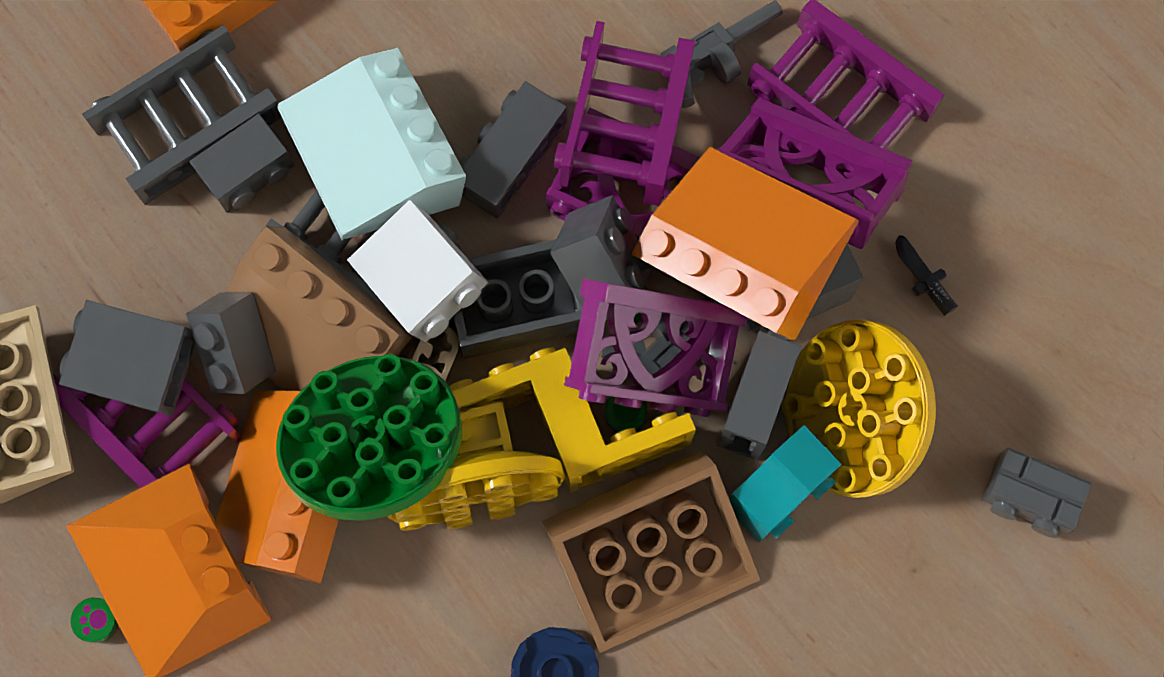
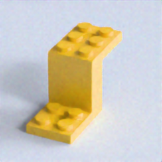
M554 347L545 348L530 356L531 361L516 367H514L513 363L503 364L492 369L489 372L490 377L474 383L472 379H465L449 386L456 399L460 413L467 412V409L499 402L503 403L505 410L533 399L555 455L562 463L570 493L689 447L696 430L689 413L678 417L676 412H671L654 419L651 422L653 427L636 433L635 428L626 429L610 437L612 443L605 445L587 400L578 398L579 390L564 386L565 377H569L572 364L566 348L555 351Z

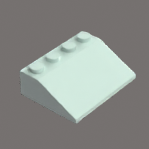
M398 48L359 57L278 104V110L341 240L380 229L409 200L429 215L460 206L466 175Z

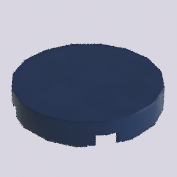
M548 627L533 633L519 645L512 659L511 677H599V663L594 649L583 636L567 628Z

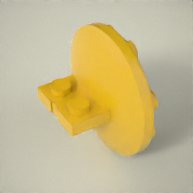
M849 320L825 328L806 344L795 362L787 385L786 396L782 401V411L785 415L789 438L794 434L792 419H795L798 430L805 425L841 463L840 467L831 475L836 483L828 491L845 497L859 498L874 497L890 492L902 485L917 470L932 440L936 419V401L930 372L924 359L912 342L888 325L867 320Z
M502 402L467 409V412L460 413L462 439L457 457L453 465L447 469L440 484L419 502L387 517L399 523L401 531L415 530L427 524L445 522L447 529H459L473 524L470 511L471 505L487 502L491 520L508 518L516 514L515 507L531 501H546L558 496L557 488L561 486L565 479L562 463L560 460L548 456L513 451Z

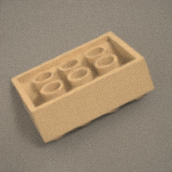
M37 305L0 315V504L74 472L40 311Z

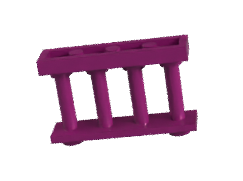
M809 0L801 11L797 27L801 29L802 34L770 71L756 62L751 68L747 83L757 98L776 104L851 136L854 135L848 129L879 92H886L899 102L900 107L870 142L883 149L890 145L912 117H919L927 122L935 113L944 97V94L816 0ZM814 44H821L833 53L834 58L801 96L782 81ZM846 68H853L863 75L867 82L839 116L833 120L815 107V105Z
M596 21L593 37L585 36L580 60L586 61V66L566 144L559 142L556 150L554 168L561 169L560 186L568 187L574 167L637 180L638 185L646 187L643 203L660 206L695 41L679 38L676 53L667 52V56L603 44L605 22ZM602 60L663 73L662 77L670 79L668 89L659 87V91H653L595 79L598 62ZM590 95L655 108V113L662 114L660 125L651 123V127L588 115L586 111ZM585 131L647 144L646 149L654 150L652 160H643L642 164L577 151L581 132Z
M53 373L60 406L140 488L191 463L223 431L236 443L241 439L242 435L234 428L240 421L222 403L216 409L213 408L184 379L173 417L157 413L132 438L127 435L122 440L112 429L118 424L115 420L130 405L110 400L103 408L98 406L93 410L83 400L89 395L88 393L59 385L61 378ZM195 402L211 420L162 467L156 465L151 469L141 459L147 454L144 449Z

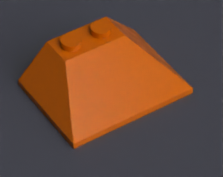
M190 463L66 526L146 677H164L271 621V617L251 580L246 581L207 507L210 501Z

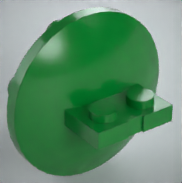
M393 354L354 359L335 366L328 371L317 373L311 382L294 398L283 414L277 434L276 455L282 476L293 494L307 507L320 514L335 519L353 521L386 517L419 502L440 484L447 469L453 465L461 445V414L450 387L429 367Z

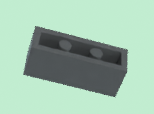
M527 81L522 84L517 92L512 90L502 103V113L494 124L489 122L481 131L477 140L478 147L471 156L465 155L459 161L466 175L462 196L497 219L567 123V106Z

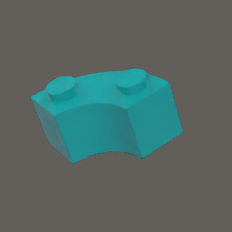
M803 425L730 495L729 501L736 518L759 543L770 533L777 539L795 522L790 514L811 494L818 500L836 483L831 475L840 467L841 463Z

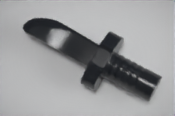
M899 235L895 242L897 253L920 282L912 288L916 296L926 292L944 316L948 315L958 305L942 284H940V281L947 277L945 271L941 268L932 273L907 238Z

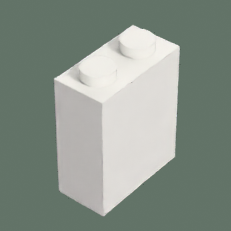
M411 200L403 205L347 259L405 330L424 342L440 335L447 328L449 320L461 308L468 307L474 303L480 296L481 289L488 283L430 215Z

